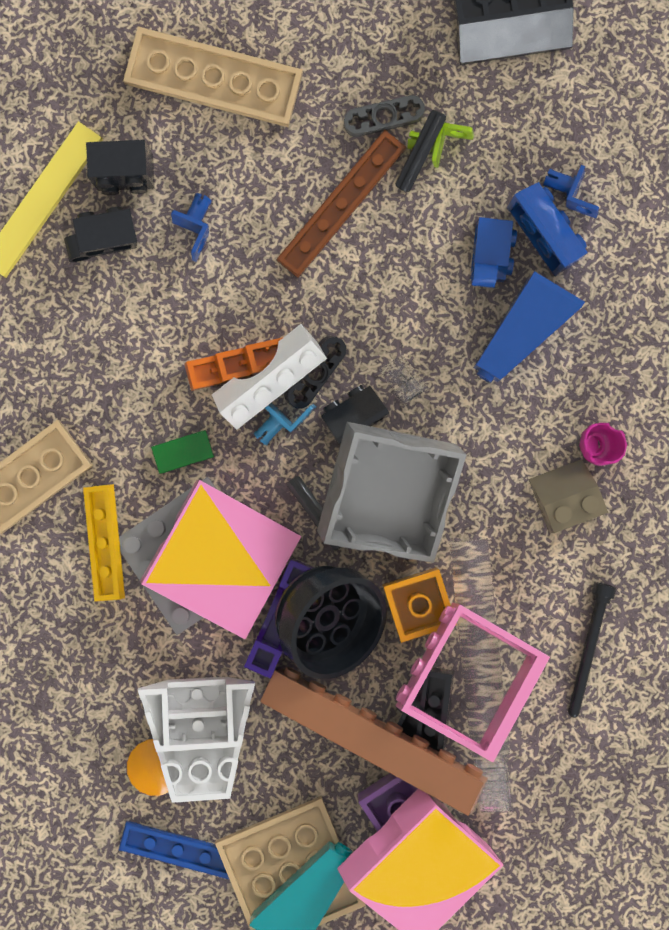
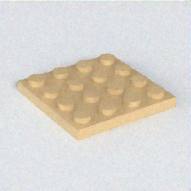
M322 796L215 841L248 926L253 911L326 843L331 841L336 845L340 842ZM344 882L318 926L366 906V904L351 893Z

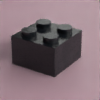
M145 140L86 142L87 177L98 191H102V194L117 195L119 190H130L133 194L147 193V189H155L153 154Z

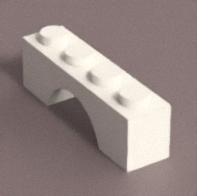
M300 324L278 341L277 352L273 360L263 371L248 379L233 377L214 392L212 397L219 413L237 430L324 362L327 357L317 341Z

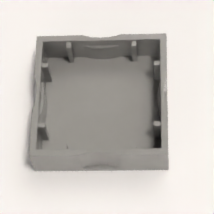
M347 422L317 528L320 538L324 544L362 551H383L396 557L434 563L445 528L447 508L455 494L467 454L454 443Z

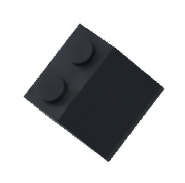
M360 385L348 392L347 394L350 398L341 404L338 400H335L323 408L325 413L321 415V418L339 446L341 445L347 422L372 426L388 416L389 411L371 386L364 389Z

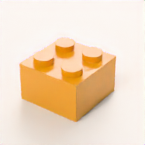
M437 567L382 584L401 643L436 632L441 624L439 618L445 607L451 606L440 570Z

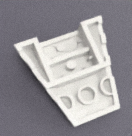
M231 677L171 679L138 688L172 803L230 799L251 697L254 691V681Z

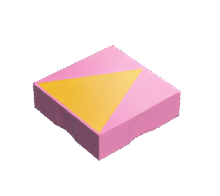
M196 480L176 516L172 530L165 541L159 546L140 582L147 588L246 639L301 536L203 481Z

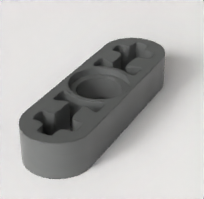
M409 95L354 108L346 113L344 128L350 136L361 137L415 124L422 119L425 105L418 96ZM409 103H412L413 107H419L416 110L415 116H411L410 112L401 113V120H397V110L394 106H399V111L406 110ZM383 109L388 110L392 114V120L386 124H382L376 119L377 112ZM367 113H372L373 127H369V121L361 123L360 129H356L354 125H349L354 116H358V119L362 121L368 119Z

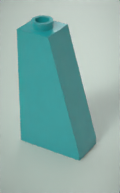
M331 841L326 843L253 911L249 926L255 930H316L344 883L337 868L352 854V850L340 842L336 845Z

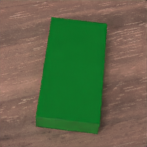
M206 430L151 447L159 474L215 457Z

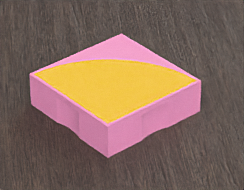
M417 789L391 815L386 824L374 835L366 839L337 869L348 890L398 930H439L503 866V863L491 847L466 824L455 819L442 802Z

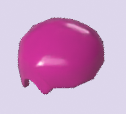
M595 423L589 425L582 432L579 447L588 462L596 466H604L618 463L625 456L627 442L623 431L612 428L609 423Z

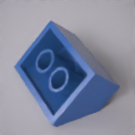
M538 182L516 193L507 209L556 277L588 253L585 249L587 245L581 235L578 233L575 235L569 225L571 223L566 213L556 208L553 203L554 197L547 187L543 188Z

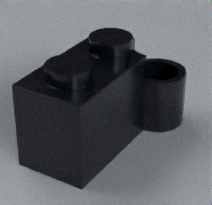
M112 207L107 209L106 213L96 215L94 212L78 214L77 218L72 219L75 234L64 238L69 262H79L95 256L137 248V238L130 209L123 210L122 207Z

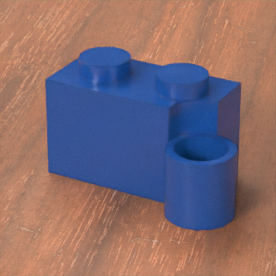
M478 218L475 228L470 273L471 286L495 288L496 282H504L506 275H512L514 258H509L510 248L515 247L517 230H513V221Z

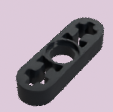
M326 336L318 343L325 356H327L326 361H329L330 364L327 365L325 362L320 364L322 375L316 380H311L308 374L303 377L307 383L313 385L311 389L299 380L284 392L285 400L289 405L302 409L311 403L346 355V345L342 339L335 336ZM328 344H336L337 354L330 353L328 355ZM295 389L298 391L302 390L301 394L304 396L302 400L296 399L294 401L295 395L293 392Z

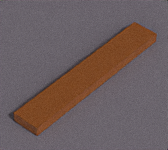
M384 130L279 255L276 261L296 278H299L404 153L407 147L388 131Z

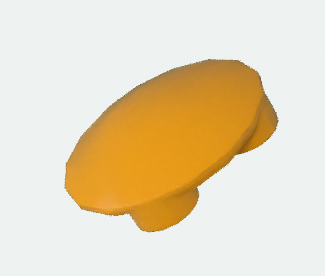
M153 739L139 743L131 751L127 761V775L131 784L139 792L149 796H160L168 793Z

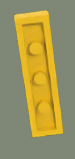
M114 484L84 487L83 493L94 602L124 599L125 590Z

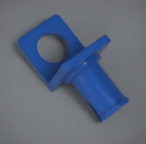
M581 165L577 175H574V177L550 168L543 186L566 193L567 208L592 218H597L599 213L598 206L575 198L585 175L586 166Z
M195 193L187 214L173 210L171 213L173 224L199 234L191 250L192 261L197 262L209 236V226L202 222L212 201L205 195L203 199H200L201 193Z

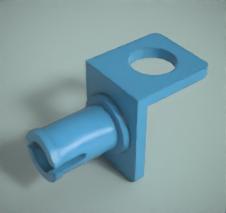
M270 403L265 407L270 417L253 434L258 439L267 431V434L260 442L268 445L282 428L287 429L290 433L295 431L315 410L316 406L314 404L310 405L293 423L273 403Z

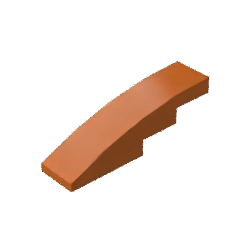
M282 338L250 344L243 348L185 362L184 365L191 391L224 384L233 377L243 379L257 375L273 360L278 349V341Z

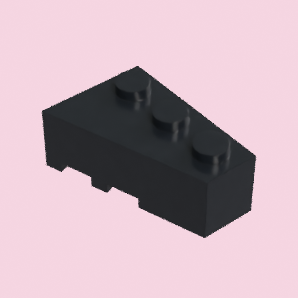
M432 667L412 705L448 725L455 670ZM405 712L402 713L397 724L403 728V733L410 737L417 735L426 739L430 743L429 747L438 752L440 749L445 750L446 736Z

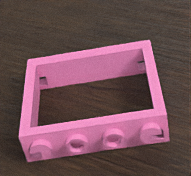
M452 602L451 606H447L443 610L439 618L441 624L436 633L432 632L425 643V648L427 649L423 657L418 658L414 662L410 671L412 677L408 684L402 685L396 696L398 702L395 706L473 752L494 762L550 657L462 605ZM459 617L527 655L480 743L412 705Z

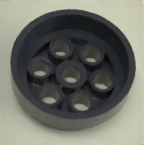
M318 566L309 569L289 584L278 602L275 613V627L281 648L286 657L309 677L332 679L347 674L364 662L377 646L386 624V601L381 590L356 570L334 566Z

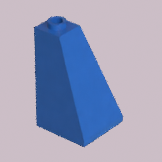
M534 271L522 286L473 368L478 370L477 376L489 383L493 380L496 382L500 381L582 308L585 301Z

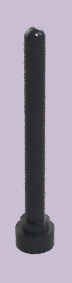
M598 582L593 584L591 593L594 594L593 600L596 601L568 709L569 716L573 718L578 717L580 714L607 603L610 604L611 599L615 597L617 587Z

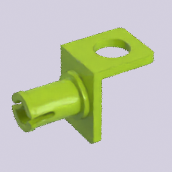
M444 123L430 151L433 155L432 162L434 167H439L445 136L473 140L474 132L472 127ZM410 131L409 137L411 139L408 138V149L411 150L420 134L419 132Z

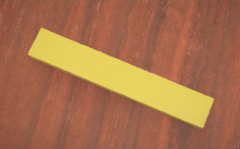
M79 121L0 232V274L7 278L87 164L86 142L103 141L102 137Z

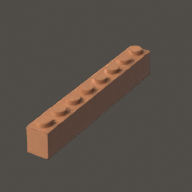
M286 667L285 669L274 671L261 698V703L469 816L473 811L488 780L487 777L482 775L483 771L480 768L468 763L464 766L455 761L456 756L443 749H440L438 752L429 747L430 743L426 739L417 735L410 737L402 732L403 728L391 721L384 723L376 718L377 714L364 707L360 710L352 706V701L341 694L334 696L326 692V686L314 680L308 682L300 678L302 674L295 669Z

